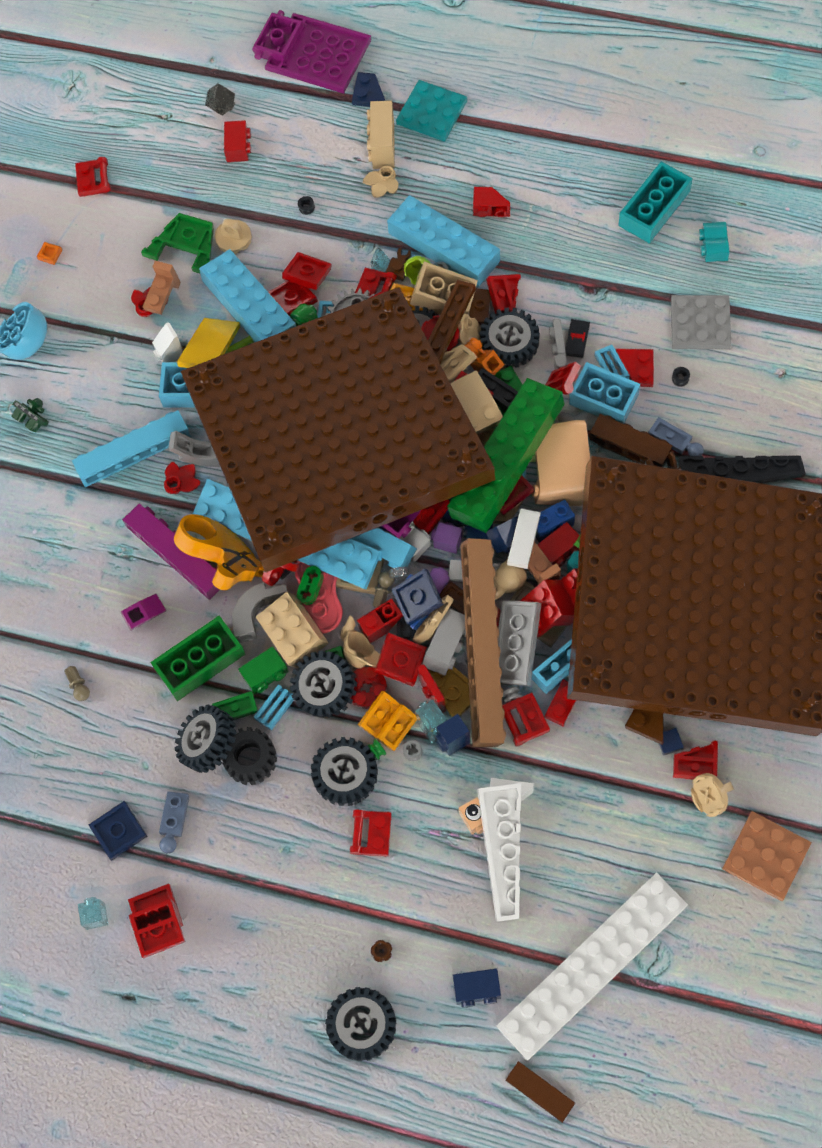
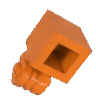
M474 337L464 345L474 352L477 357L470 364L477 372L484 368L495 375L505 365L494 350H482L483 345L481 341Z

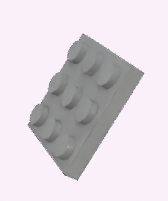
M671 295L672 349H731L729 295Z

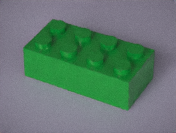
M219 615L150 663L178 702L246 654L242 645Z

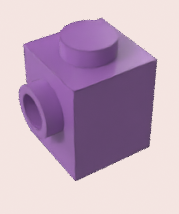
M439 522L437 529L434 528L431 534L434 548L457 554L463 537L462 528L456 527L452 523Z

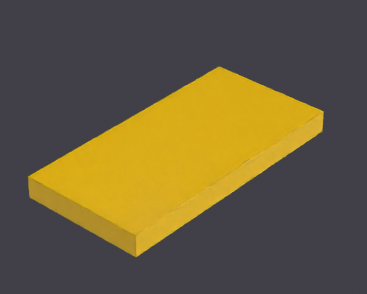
M204 318L177 360L178 367L190 368L224 355L240 329V322Z

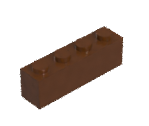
M602 414L597 418L589 435V442L640 464H645L646 458L651 457L653 465L658 467L665 466L667 456L673 446L664 439L652 437L648 432L636 430L627 423H620L613 417Z

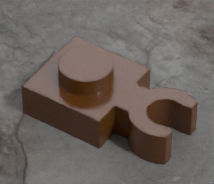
M399 248L397 250L398 258H391L385 273L392 272L396 274L397 280L404 281V264L412 255L410 250L406 255H402V248Z

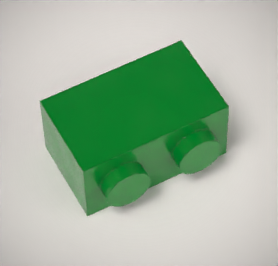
M273 646L238 669L254 695L264 692L271 683L282 680L286 673L289 672L286 664Z

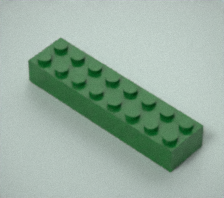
M526 379L484 446L494 466L495 480L454 496L447 506L451 518L487 533L565 405L561 391L532 379Z

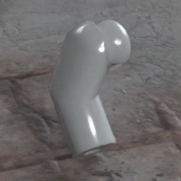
M581 411L577 415L561 412L558 415L559 422L588 419L585 411Z

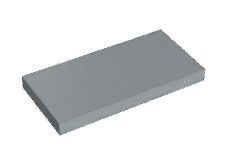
M502 601L498 627L499 636L497 638L498 646L500 647L499 667L502 669L500 684L531 686L541 603Z

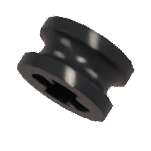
M304 196L298 200L299 211L302 214L308 215L313 213L315 205L311 197Z
M685 367L674 369L672 375L674 385L679 387L687 385L690 378L689 370ZM678 374H683L684 378L679 379Z

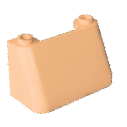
M572 420L553 423L535 452L538 480L533 485L535 491L532 493V497L535 498V504L555 505L566 500L569 506H581L584 497L586 465L590 460L585 420Z

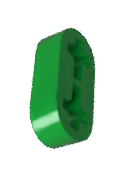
M310 566L304 571L297 590V598L305 605L313 604L319 594L324 575L318 567ZM316 573L318 577H314L312 580L310 578V575H314ZM308 590H309L311 596H310V597L307 596L306 599H305V597L303 596V594H304V593H305V594L308 593Z

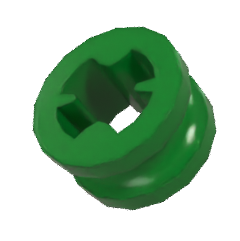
M376 739L373 740V744L367 745L370 751L373 752L376 760H380L381 755H386L385 750Z

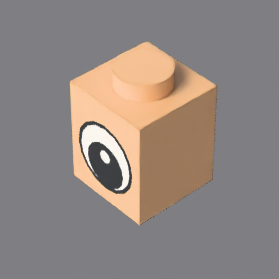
M475 798L458 809L470 833L474 834L477 832V834L483 833L480 805L479 799Z

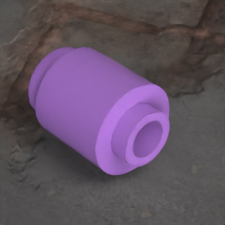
M434 567L430 571V575L440 594L450 580L449 573L442 567Z

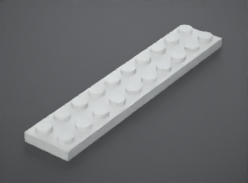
M656 872L496 1027L528 1062L657 937L688 904Z

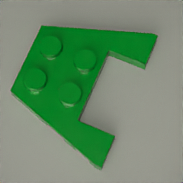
M178 213L167 224L164 231L158 237L156 236L147 248L145 247L141 251L143 257L158 261L165 246L196 254L197 257L191 268L193 272L200 274L199 268L211 260L213 223Z

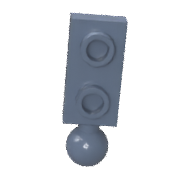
M659 417L648 431L652 437L669 442V444L673 445L672 450L681 455L685 449L688 450L690 456H702L704 453V448L700 443H690L693 436Z
M167 791L159 829L160 835H166L159 844L161 851L166 854L174 852L177 847L174 836L182 837L189 794Z

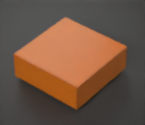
M44 242L37 255V259L55 265L62 252V248Z

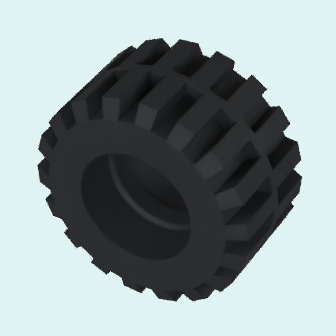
M247 727V731L240 728L238 729L239 733L232 735L235 738V742L230 743L229 746L233 748L231 752L228 750L225 752L228 757L226 760L221 758L222 764L230 777H233L236 782L241 781L244 785L250 782L251 785H256L255 781L259 780L261 783L264 781L263 777L269 778L271 776L270 771H274L276 767L274 762H277V753L271 739L268 738L265 732L261 733V730L257 728L253 731L252 727ZM248 747L260 749V757L254 764L244 766L238 763V756L244 749Z

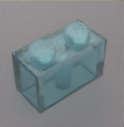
M434 700L425 701L417 707L415 714L417 724L432 743L437 740L435 737L437 735L436 727L447 721Z

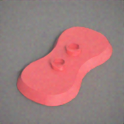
M297 560L299 567L295 572V576L300 585L304 571L310 566ZM322 571L324 579L316 601L311 605L303 603L302 605L322 634L338 627L343 611L336 594L337 577ZM315 573L314 575H310V578L313 580V578H317L318 575ZM308 590V593H306V594L304 593V594H303V596L305 597V599H306L307 596H309V597L311 596L309 590Z

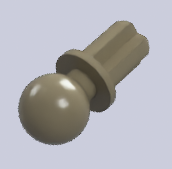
M384 571L378 576L380 587H375L377 590L372 604L376 608L385 603L388 593H391L387 589L394 583V576L388 571Z
M69 666L64 670L70 683L69 688L74 689L73 696L76 700L85 701L90 696V690L87 686L83 685L85 680L80 677L76 667Z

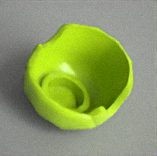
M413 256L404 264L405 277H408L413 285L416 284L423 262L430 263L424 256Z

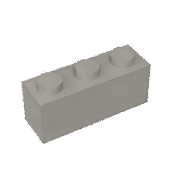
M448 609L426 652L423 664L427 669L444 676L448 668L453 669L457 659L454 657L455 652L460 653L464 643L461 641L462 636L466 637L464 614Z

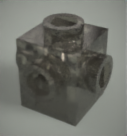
M217 83L208 90L205 106L223 116L234 108L235 93Z

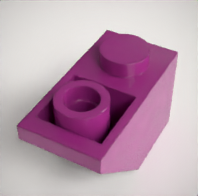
M156 593L122 610L121 615L130 631L166 612V609Z

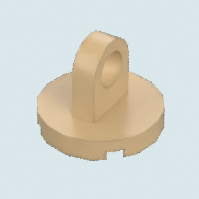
M224 219L223 223L215 231V240L221 251L226 252L230 249L234 254H237L239 251H244L248 248L252 235L249 226L245 222Z
M710 773L698 775L693 779L692 783L694 784L693 788H691V796L701 813L705 812L708 814L706 815L708 817H716L726 811L728 805L727 792L734 790L731 781L723 784L721 780Z

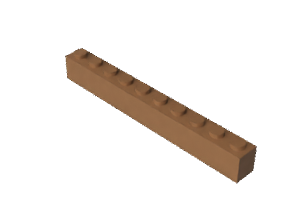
M468 538L460 546L472 747H498L504 744L506 731L503 728L505 713L501 700L503 689L500 685L502 669L499 667L500 647L498 646L497 639L499 636V628L496 624L498 609L495 606V568L492 563L494 549L491 547V540Z

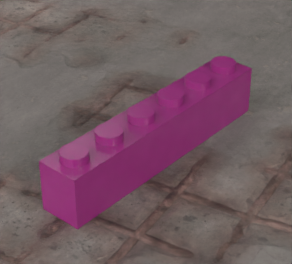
M139 503L122 519L125 526L210 600L220 590L212 583L218 567L213 568L210 565V561L182 552L174 542L176 530L172 532L168 528L169 525L162 518L158 520L154 516L155 513L148 506L144 508Z

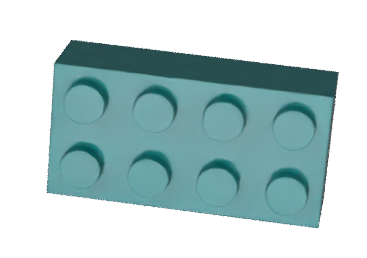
M661 161L620 212L618 226L650 244L690 193L693 178Z

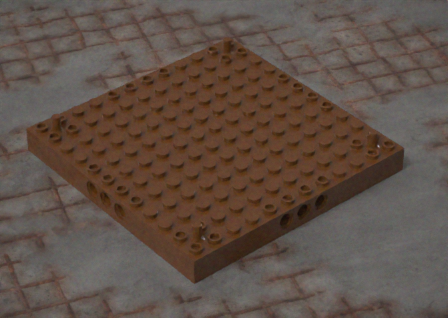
M400 287L181 371L187 390L265 573L495 480L494 466Z
M591 456L586 465L567 699L810 736L820 735L822 733V493Z

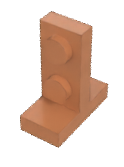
M155 260L153 269L156 275L144 302L143 309L162 315L172 288L178 289L181 282L173 265Z
M534 541L528 570L537 580L538 585L543 580H559L561 574L560 567L557 563L552 565Z

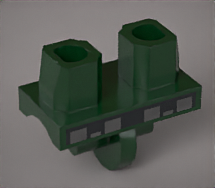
M28 399L27 404L29 406L15 400L12 405L16 408L11 417L23 423L28 416L29 420L25 427L35 433L41 425H48L49 421L37 413L42 414L44 412L41 399Z

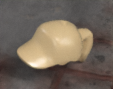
M508 558L495 571V600L499 599L504 593L507 594L519 590L527 579L524 568L507 565Z
M349 616L340 634L344 643V657L355 668H363L367 665L376 667L380 654L374 649V646L370 644L364 634L354 630L355 621L352 616Z

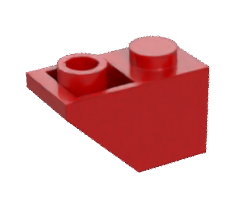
M474 187L473 216L510 217V202L493 187Z
M391 598L359 618L357 623L360 631L371 644L386 635L401 619L403 614Z

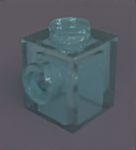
M91 897L84 899V903L78 904L80 924L86 930L108 925L106 906L100 899Z

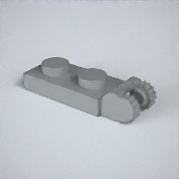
M553 319L552 327H549L550 339L554 338L552 354L556 355L554 358L555 370L567 365L561 319Z

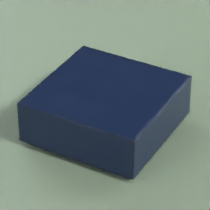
M677 728L663 732L664 743L663 745L659 744L663 756L684 749Z

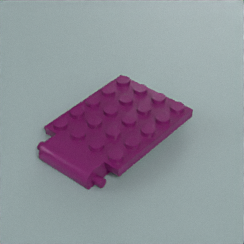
M279 10L277 14L271 13L252 48L255 59L260 60L263 58L268 60L265 65V70L344 94L371 42V35L293 13L291 18L284 16L285 13L282 10Z

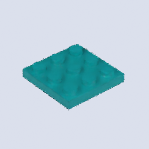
M418 80L399 113L396 124L445 142L467 103V96Z

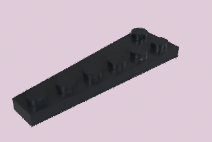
M801 455L755 456L754 458H743V456H735V458H724L723 456H715V458L679 456L677 460L682 471L755 483L800 478L806 474Z

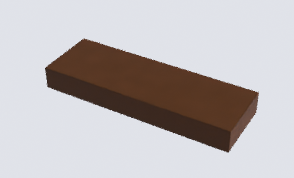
M519 1061L505 1080L561 1123H563L575 1105L574 1101Z

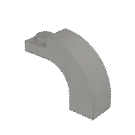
M178 431L171 432L168 450L179 455V460L199 466L220 467L210 442L195 440Z
M264 582L248 589L239 598L232 614L233 633L239 643L257 639L254 625L257 613L261 608L272 604L285 592H288L286 584H275L266 589Z

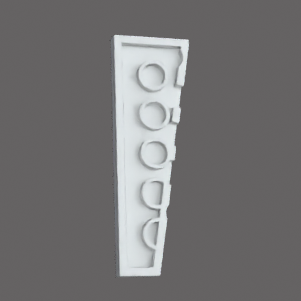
M521 783L479 788L477 791L496 921L519 919Z

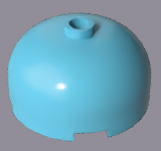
M22 302L13 308L14 313L8 320L4 319L0 326V353L11 359L22 360L35 354L43 345L47 334L45 316L39 309L28 302Z

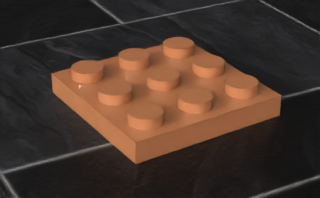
M751 811L722 870L783 901L812 842Z

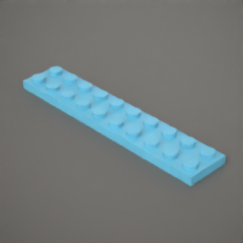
M207 479L193 514L211 518L230 529L233 533L251 540L229 487ZM348 539L298 559V561L309 566H316L323 572L367 589L382 552L353 539Z

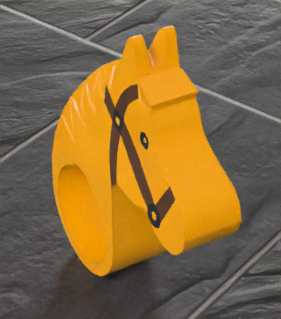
M189 514L181 519L174 535V542L182 552L218 564L217 571L212 580L215 587L220 590H229L240 581L252 582L254 577H262L264 569L261 562L256 559L248 546L230 529L211 518L197 514ZM186 531L198 533L206 540L194 538Z

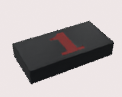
M571 319L565 347L566 356L584 357L590 322Z

